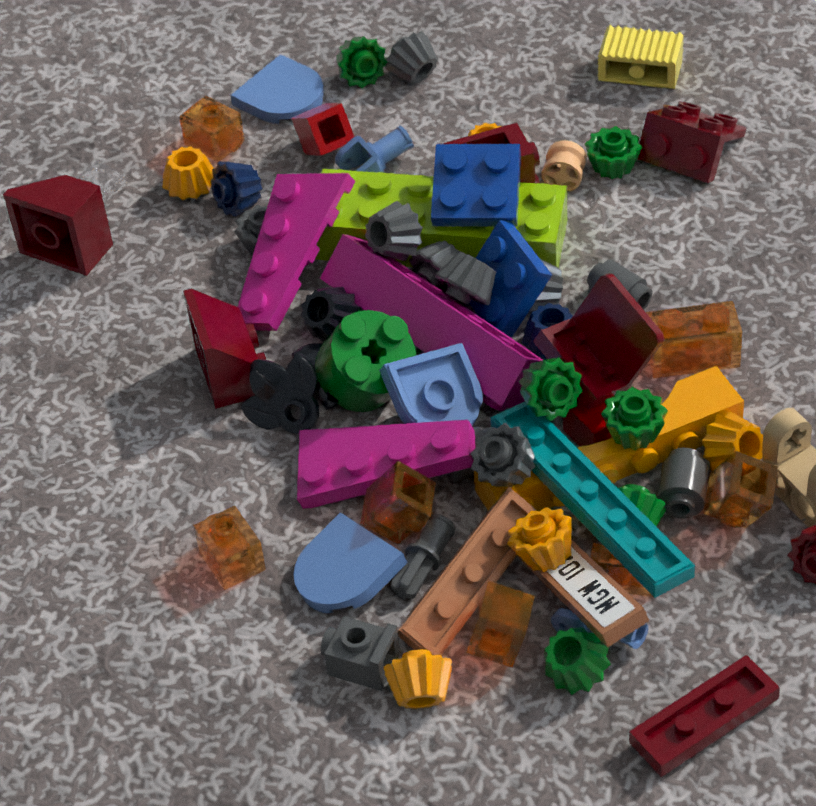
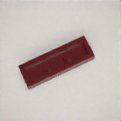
M745 655L630 730L629 743L660 777H663L779 699L780 687L748 655Z

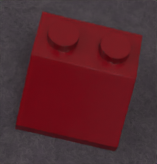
M62 175L10 188L3 194L17 247L21 254L87 276L113 246L99 185L68 175Z
M192 288L184 290L183 293L195 351L215 409L243 402L255 396L249 381L250 367L252 361L256 359L266 360L264 352L258 354L255 352V349L259 348V342L253 323L245 324L240 308Z

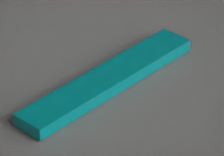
M524 401L490 417L491 427L498 428L503 423H507L510 428L520 427L524 437L528 438L535 455L533 460L535 467L531 471L654 598L695 577V565L545 416L536 417L530 406Z

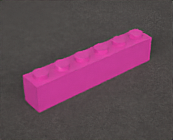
M345 234L342 235L320 277L321 280L333 288L343 286L346 293L355 294V303L362 308V311H379L389 316H398L403 319L408 326V333L414 345L422 350L420 354L462 343L484 394L483 402L490 407L503 412L506 408H512L525 401L520 393L522 386L519 382L523 378V370L529 369L531 363L540 362L543 359L446 295L396 259L374 253L372 247L368 246V240Z

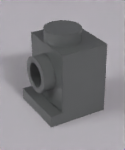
M343 616L338 628H327L321 642V654L325 656L328 675L382 691L387 682L384 675V665L392 663V660L398 659L400 655L397 626L388 623L386 628Z

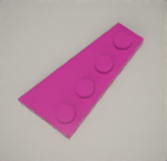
M348 173L277 174L238 303V308H240L245 324L253 323L256 331L278 330L302 284L298 280L300 274L308 263H313L320 250L316 245L325 227H332L339 214L336 206L343 193L349 194L356 182Z
M469 420L300 430L297 500L303 509L314 508L470 468L474 461L471 452L475 449V431Z

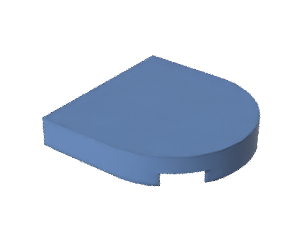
M280 54L231 94L232 106L266 122L279 123V119H291L322 105L324 94L323 82L319 74L313 69Z
M462 343L387 363L379 370L396 412L404 424L469 420L473 426L476 422L480 406L483 402V393Z
M340 512L300 553L294 567V582L303 600L314 610L322 613H332V610L353 606L355 609L370 601L408 562L402 552Z

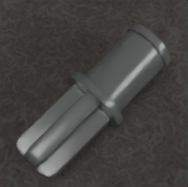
M440 514L430 515L426 526L416 542L410 543L407 546L405 554L408 563L395 575L391 582V589L397 593L399 598H415L430 571L438 569L441 564L439 556L456 530V526L449 518Z

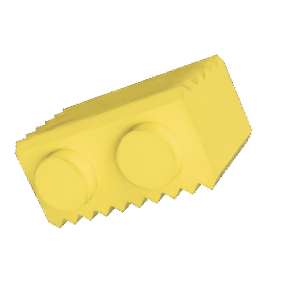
M609 25L606 28L598 55V81L675 89L683 60V34L681 32L675 34L673 31L666 32L665 30L659 32L657 29L653 32L650 29L644 31L642 28L636 30L634 27L628 28L626 26L624 28L620 26L614 28L612 25Z

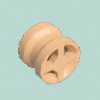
M566 140L557 141L550 145L546 154V162L542 169L544 183L566 185L567 191H573L578 188L582 181V171L587 161V154L579 144Z

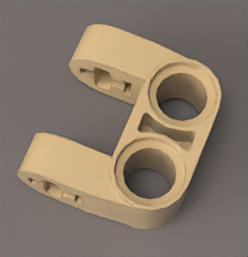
M786 408L775 414L765 427L761 473L766 485L800 520L806 519L803 523L807 527H812L816 525V449L810 444L812 427L794 408Z

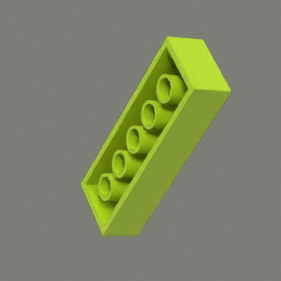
M322 169L321 173H348L356 182L349 194L343 193L336 206L339 214L332 227L326 226L316 245L320 250L315 260L329 261L343 234L367 240L365 237L367 232L365 225L369 223V217L395 201L400 202L402 205L410 204L412 212L418 213V222L423 229L420 234L422 244L417 246V250L438 241H446L448 244H453L460 252L476 258L495 227L432 226L431 208L434 176ZM520 182L516 228L541 260L559 268L567 226V186ZM409 255L406 261L396 259L404 266L412 267V265L409 262V260L412 258L411 255Z

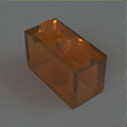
M733 301L646 312L664 335L663 344L649 361L653 378L699 373L714 366H717L719 370L740 367L743 332Z

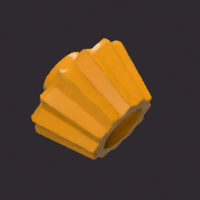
M192 146L187 148L180 147L178 150L172 151V155L166 159L162 177V188L169 191L170 197H179L182 201L187 198L197 199L202 194H209L211 188L210 181L213 178V166L200 149H194Z
M729 412L724 417L717 414L714 422L706 425V436L701 442L705 447L703 458L709 461L711 471H719L723 477L733 473L740 474L756 466L758 460L762 459L763 435L760 432L759 426L732 412Z
M546 507L540 511H530L526 517L517 519L516 525L508 530V534L511 537L507 544L534 571L541 570L546 572L549 569L556 570L559 565L565 564L566 559L571 556L572 518L563 515L562 509L551 510Z
M420 649L405 652L402 654V659H394L392 663L384 665V675L398 706L405 707V709H417L436 706L441 702H445L452 671V660L450 658H443L442 655H432L431 651Z

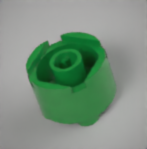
M373 310L358 311L344 317L324 341L316 356L315 371L321 388L325 393L329 391L339 401L338 405L350 411L369 412L387 403L391 397L379 370L384 364L416 356L413 340L408 333V326L398 316H389Z

